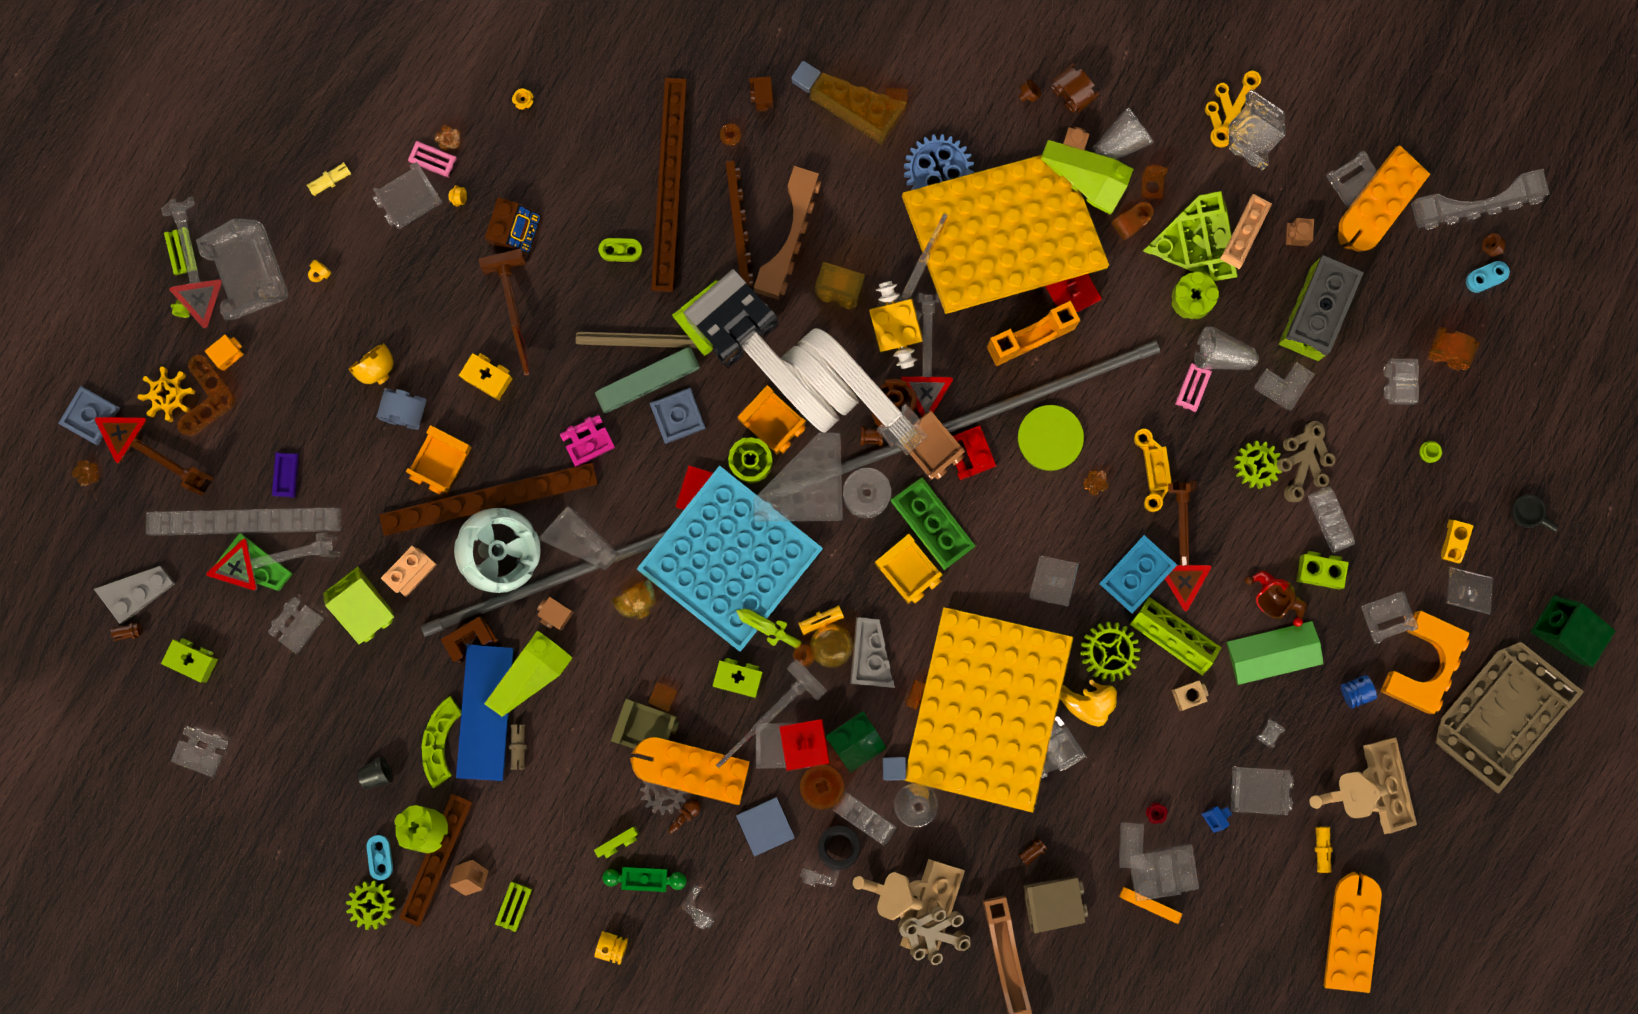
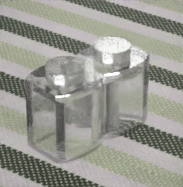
M1391 358L1388 364H1385L1384 377L1388 379V386L1385 385L1384 398L1388 399V404L1415 405L1418 403V359Z

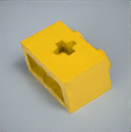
M472 353L459 376L493 398L500 400L513 379L508 375L510 371L499 364L497 367L490 364L491 359L481 353L479 356ZM485 372L490 373L492 376L491 378H485L482 374Z

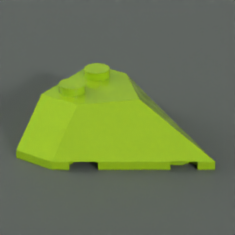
M1218 191L1199 195L1143 251L1192 272H1202L1214 281L1238 277L1237 268L1220 259L1232 236L1228 211L1222 192Z

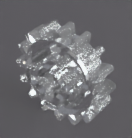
M642 780L646 787L640 788V791L645 792V796L641 797V800L647 799L646 808L653 806L652 813H656L659 809L661 815H664L666 810L673 814V807L680 810L679 802L685 803L687 801L683 798V794H688V792L679 790L678 793L672 788H667L674 796L666 794L662 797L661 791L656 787L664 786ZM650 789L655 793V801L650 796ZM667 799L675 801L671 805L662 806L664 801Z

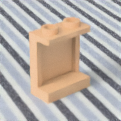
M411 546L381 579L396 593L401 592L407 597L437 564L422 550Z

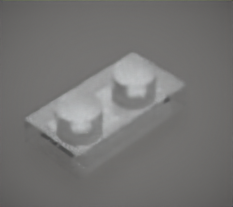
M1120 822V868L1142 869L1143 823Z

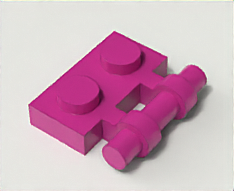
M599 415L593 418L588 417L584 419L585 422L574 427L572 425L566 431L560 433L563 442L570 438L573 441L572 444L566 446V449L575 467L615 448L606 428L604 427L597 431L595 427L602 423ZM589 429L591 434L579 439L578 434Z

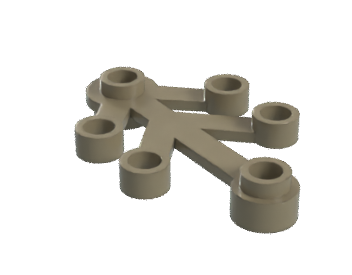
M1318 421L1309 422L1302 434L1294 438H1287L1283 442V447L1286 451H1295L1299 444L1306 442L1304 450L1288 458L1279 459L1277 462V468L1281 472L1291 470L1293 465L1300 462L1293 485L1287 486L1284 490V497L1289 502H1299L1303 499L1304 490L1302 486L1308 467H1310L1314 477V484L1317 487H1325L1329 483V478L1326 474H1322L1313 451L1316 446L1321 456L1320 463L1324 467L1333 466L1335 464V456L1328 453L1323 441L1325 428ZM1315 428L1317 430V435L1314 434ZM1290 441H1292V443H1293V447H1292V448H1290V446H1289V442H1290ZM1326 457H1329V463L1326 462ZM1284 461L1286 462V468H1285V469L1283 468V465H1282ZM1320 477L1323 478L1322 484L1319 481ZM1295 490H1297L1298 493L1297 497L1294 494Z
M941 906L934 907L932 911L918 918L910 915L904 916L898 924L900 934L909 940L910 954L915 960H921L925 957L926 951L919 945L917 934L924 936L929 953L927 957L933 965H938L943 960V955L937 950L935 940L952 944L959 951L967 950L971 944L970 937L962 930L956 931L954 934L940 931L950 925L959 927L964 921L963 916L958 911H954L946 917V912ZM932 920L936 921V923L928 927L923 926Z

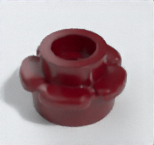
M1154 802L1146 809V816L1150 823L1162 824L1166 821L1168 811L1164 805Z

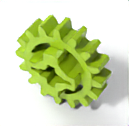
M1255 441L1253 447L1248 443L1245 445L1246 450L1241 448L1238 451L1241 456L1235 457L1234 460L1238 461L1239 464L1235 465L1234 469H1239L1240 472L1237 473L1236 477H1243L1242 484L1248 481L1250 482L1249 488H1253L1257 484L1258 489L1263 488V483L1269 487L1271 485L1270 480L1274 482L1278 480L1275 474L1282 473L1277 468V458L1281 454L1273 453L1274 446L1268 449L1267 442L1260 446L1259 442ZM1258 451L1255 457H1247L1250 452ZM1267 455H1268L1269 458L1271 459V462H1272V463H1269V461H1268V459H1267ZM1259 460V465L1263 467L1257 470V465H1255L1254 463ZM1245 467H1247L1248 471L1250 472L1249 475L1246 472ZM1261 473H1269L1268 477L1259 479Z
M366 881L363 882V888L359 885L355 886L356 893H349L352 900L346 901V904L351 905V909L346 912L353 914L350 919L351 922L358 920V928L365 924V930H369L371 925H373L374 929H378L379 922L384 926L387 924L385 918L391 919L393 917L390 910H395L396 906L391 905V902L396 899L395 897H389L392 890L385 891L384 883L378 887L377 881H372L371 886ZM368 891L364 899H358L363 892ZM379 893L382 895L385 902H382V900L379 898ZM372 900V904L379 907L370 910V907L365 905L364 903H368ZM358 909L364 914L363 917L359 914ZM384 911L380 918L374 920L377 912Z

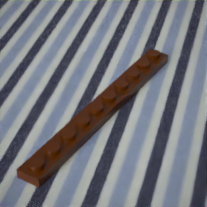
M665 78L651 283V291L673 293L687 87V79Z
M589 463L379 514L383 535L389 536L472 516L486 509L505 508L596 486L598 482L594 465Z

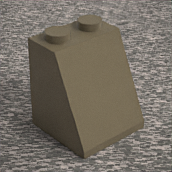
M1077 877L1023 885L1029 925L1032 932L1039 933L1085 923L1088 911L1086 903L1082 904L1081 895L1084 894V887L1082 881H1078Z

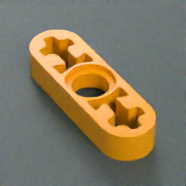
M1123 887L1119 896L1179 924L1183 915Z

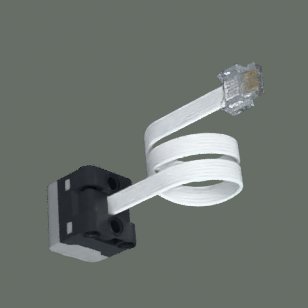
M734 269L683 312L691 327L728 369L744 357L745 350L801 414L821 432L826 433L839 421V416L831 406L842 415H846L859 404V399L854 394L855 392L884 424L877 428V432L892 448L897 445L907 456L928 438V435L919 426L921 423L920 418L910 407L904 404L902 411H900L847 351L825 331L818 328L812 329L798 342V346H793L779 358L763 340L779 326L777 316Z

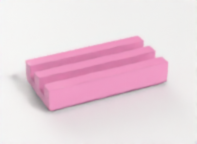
M416 141L408 159L410 163L449 178L450 171L454 167L453 164L457 160L455 156L419 141ZM421 148L449 160V163L421 153L418 149ZM415 155L430 162H433L435 164H438L440 166H443L446 169L443 170L428 163H425L423 161H420L415 158Z
M1191 363L1175 405H1180L1183 408L1196 412L1212 371ZM1194 370H1197L1187 399L1184 402L1182 399ZM1201 373H1204L1203 382L1194 405L1190 404Z

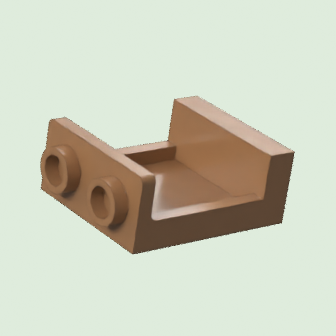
M931 410L913 424L923 440L916 435L921 442L916 437H913L918 442L917 444L911 439L916 445L914 446L909 441L913 449L908 443L906 445L910 448V451L905 445L903 446L931 480L934 477L937 480L947 472L945 468L951 463L956 465L964 458L962 454L965 452Z

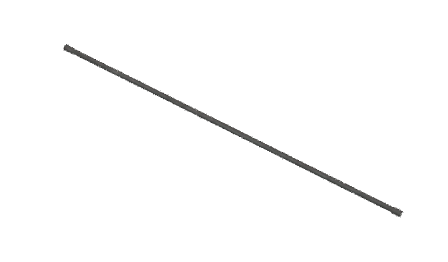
M1156 340L1132 351L943 423L942 425L949 433L1128 363L1160 353V348ZM897 441L757 496L766 503H770L906 449ZM667 531L448 616L421 624L422 632L427 637L457 623L654 548Z

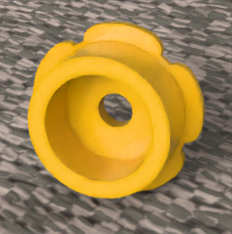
M518 89L512 97V102L516 104L515 106L518 109L529 108L533 104V94L529 90Z
M455 185L449 191V201L456 207L466 203V189Z

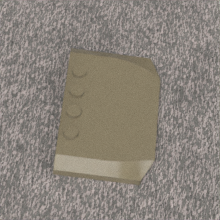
M1522 642L1516 643L1497 651L1442 716L1435 743L1499 794L1513 778L1516 771L1584 691Z

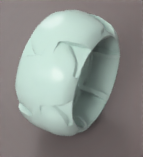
M492 508L477 512L462 525L458 538L455 541L454 554L460 573L464 575L471 585L483 591L501 593L515 590L531 578L540 560L541 547L537 532L534 531L532 524L523 515L510 509ZM491 524L506 525L512 528L514 535L519 536V538L507 545L502 541L495 540ZM478 539L482 541L478 547L479 555L486 559L480 565H476L473 558V544ZM507 554L520 558V560L517 559V567L505 576H497L498 560H502Z

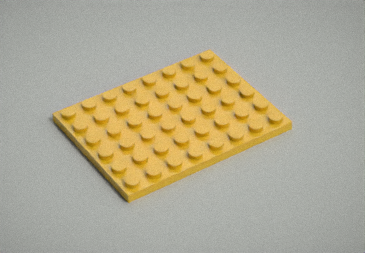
M1042 155L903 192L904 204L924 258H926L925 261L945 314L1108 268V260L1081 192L1079 190L1075 191L1071 187L1072 183L1064 176H1059L1041 160Z
M943 607L906 767L905 781L1033 813L1074 637Z

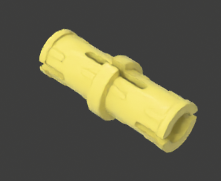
M343 162L331 171L323 172L321 177L308 183L307 186L315 197L331 186L333 188L336 186L335 183L351 175V172Z

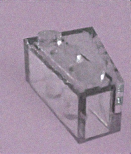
M568 506L539 537V540L603 570H607L620 555L577 511Z

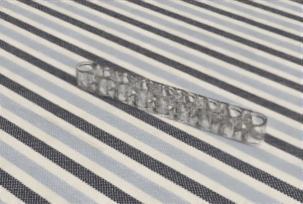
M341 508L146 512V535L151 536L341 531Z

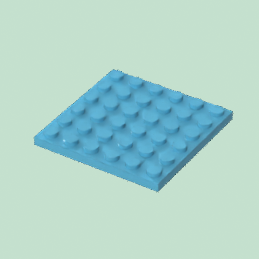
M719 466L639 565L637 570L741 652L757 632V629L742 622L736 610L749 609L767 619L823 548Z

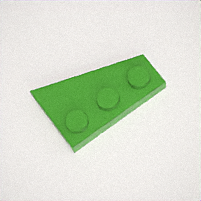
M239 533L217 563L242 539H246L255 583L280 591L293 573L246 536ZM241 548L218 570L230 573L233 568L228 566V563L230 562L235 566L239 560L241 562L238 568L242 570V573L235 570L233 575L249 580Z

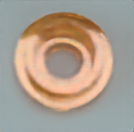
M726 124L720 130V139L726 145H735L741 139V131L735 124ZM733 132L735 135L733 138H728L726 136L727 133Z
M800 645L794 650L793 658L799 666L807 667L813 663L815 652L809 645ZM805 652L807 653L806 659L803 657Z

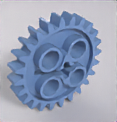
M934 134L932 135V141L924 137L923 145L917 141V149L910 148V153L913 156L906 155V160L910 163L904 164V169L909 170L904 173V177L910 178L906 185H913L911 190L929 186L927 182L932 179L938 181V183L942 182L939 171H935L936 164L930 153L934 154L938 168H943L942 176L945 181L951 180L947 175L950 171L957 172L959 177L974 173L973 170L969 169L973 167L974 162H967L971 158V154L964 155L967 147L959 148V140L953 144L952 136L945 141L943 134L940 140H937ZM947 152L950 158L942 160L938 154ZM926 160L930 163V167L922 168L919 166V162Z

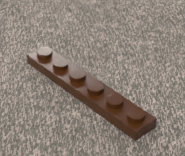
M726 161L739 275L750 287L754 285L753 273H748L747 267L748 264H751L750 251H745V243H749L748 232L743 230L742 222H746L745 209H740L739 202L744 201L742 188L737 186V180H741L740 167H735L734 161Z
M453 793L451 794L443 813L448 823L447 835L444 834L443 840L440 843L442 846L438 850L425 855L399 919L421 927L473 801Z

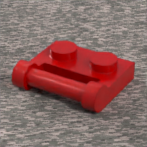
M980 426L953 436L957 442L962 441L972 465V469L967 470L963 459L956 464L959 480L996 467Z

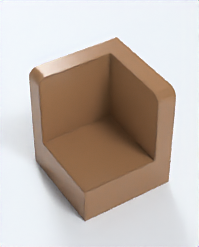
M470 860L455 866L449 885L465 896L481 891L484 888L489 870L474 860Z

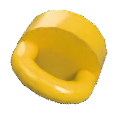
M313 260L309 265L311 269L308 272V278L312 282H320L323 278L327 279L331 275V271L318 260ZM317 272L319 276L314 277L313 274Z

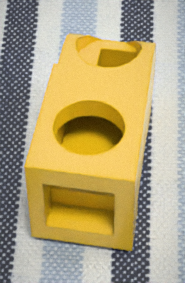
M1449 519L1441 558L1461 563L1465 550H1467L1473 525Z

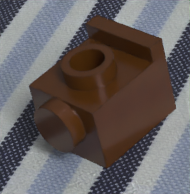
M771 76L749 78L751 103L756 102V111L763 112L773 108Z

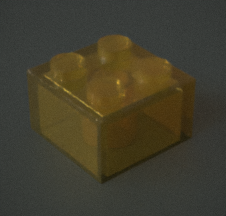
M823 262L815 285V295L819 296L818 299L824 302H831L833 300L839 302L841 307L847 309L857 308L864 286L865 274Z

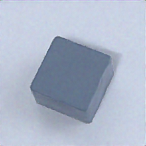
M802 61L791 77L792 83L810 93L820 79L821 72L805 61Z
M905 757L882 758L883 780L906 779Z

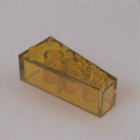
M822 73L810 93L811 100L881 145L905 112L907 102L891 99L889 98L890 96L874 93L862 86L857 87L845 80Z

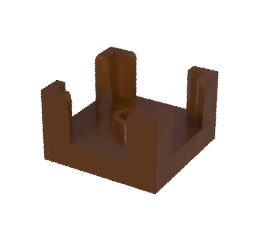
M482 617L472 620L440 639L454 663L458 661L459 664L466 661V650L462 643L465 644L473 640L476 634L483 645L488 644V646H492L499 642L487 620Z

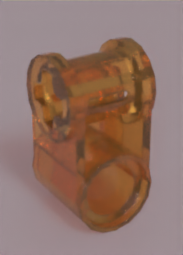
M1141 202L1118 216L1111 224L1125 241L1151 221L1154 209L1151 204ZM1140 210L1141 212H1147L1146 217L1144 215L1139 216Z

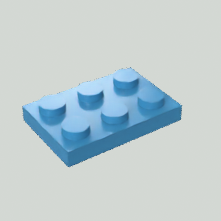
M1144 535L1099 584L1133 614L1172 572L1177 564Z

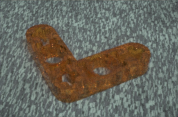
M201 355L193 356L188 362V367L209 398L178 420V430L187 436L197 434L229 411L235 404L233 393L209 360ZM196 362H204L202 367L208 373L203 374L201 370L195 369L197 366ZM210 377H215L217 385L215 388L209 389L206 382ZM222 395L225 397L229 396V398L227 399V405L221 403L218 406H216L220 409L219 411H217V409L211 404L212 402H214L216 405L222 401ZM210 407L212 415L207 419H203L201 416L202 409ZM194 415H196L197 419H199L202 422L201 424H199V422H194L191 425V430L184 429L186 427V421L191 423L196 420V418L193 417Z

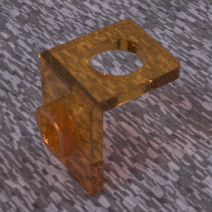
M1161 165L1146 166L1142 173L1141 197L1162 199L1164 177L1168 172V168ZM1151 181L1156 182L1159 186L1156 193L1148 192L1146 189L1147 183Z

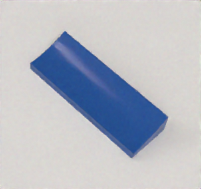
M467 645L456 778L504 781L509 712L502 717L484 703L513 665L514 648Z

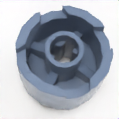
M385 388L376 417L393 425L406 426L407 424L406 428L419 430L427 399L419 396H414L413 398L409 396V392Z

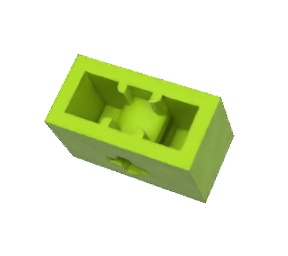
M181 638L180 641L172 640L161 664L200 683H207L218 661L217 658L212 656L213 652L203 647L198 650L192 647L193 642ZM188 656H191V658L194 659L193 663H190V661L187 659Z
M725 658L724 662L719 661L713 687L754 698L757 697L763 672L758 671L759 666L746 664V667L738 666V661ZM741 671V675L745 678L744 681L740 680L739 684H737L732 675Z

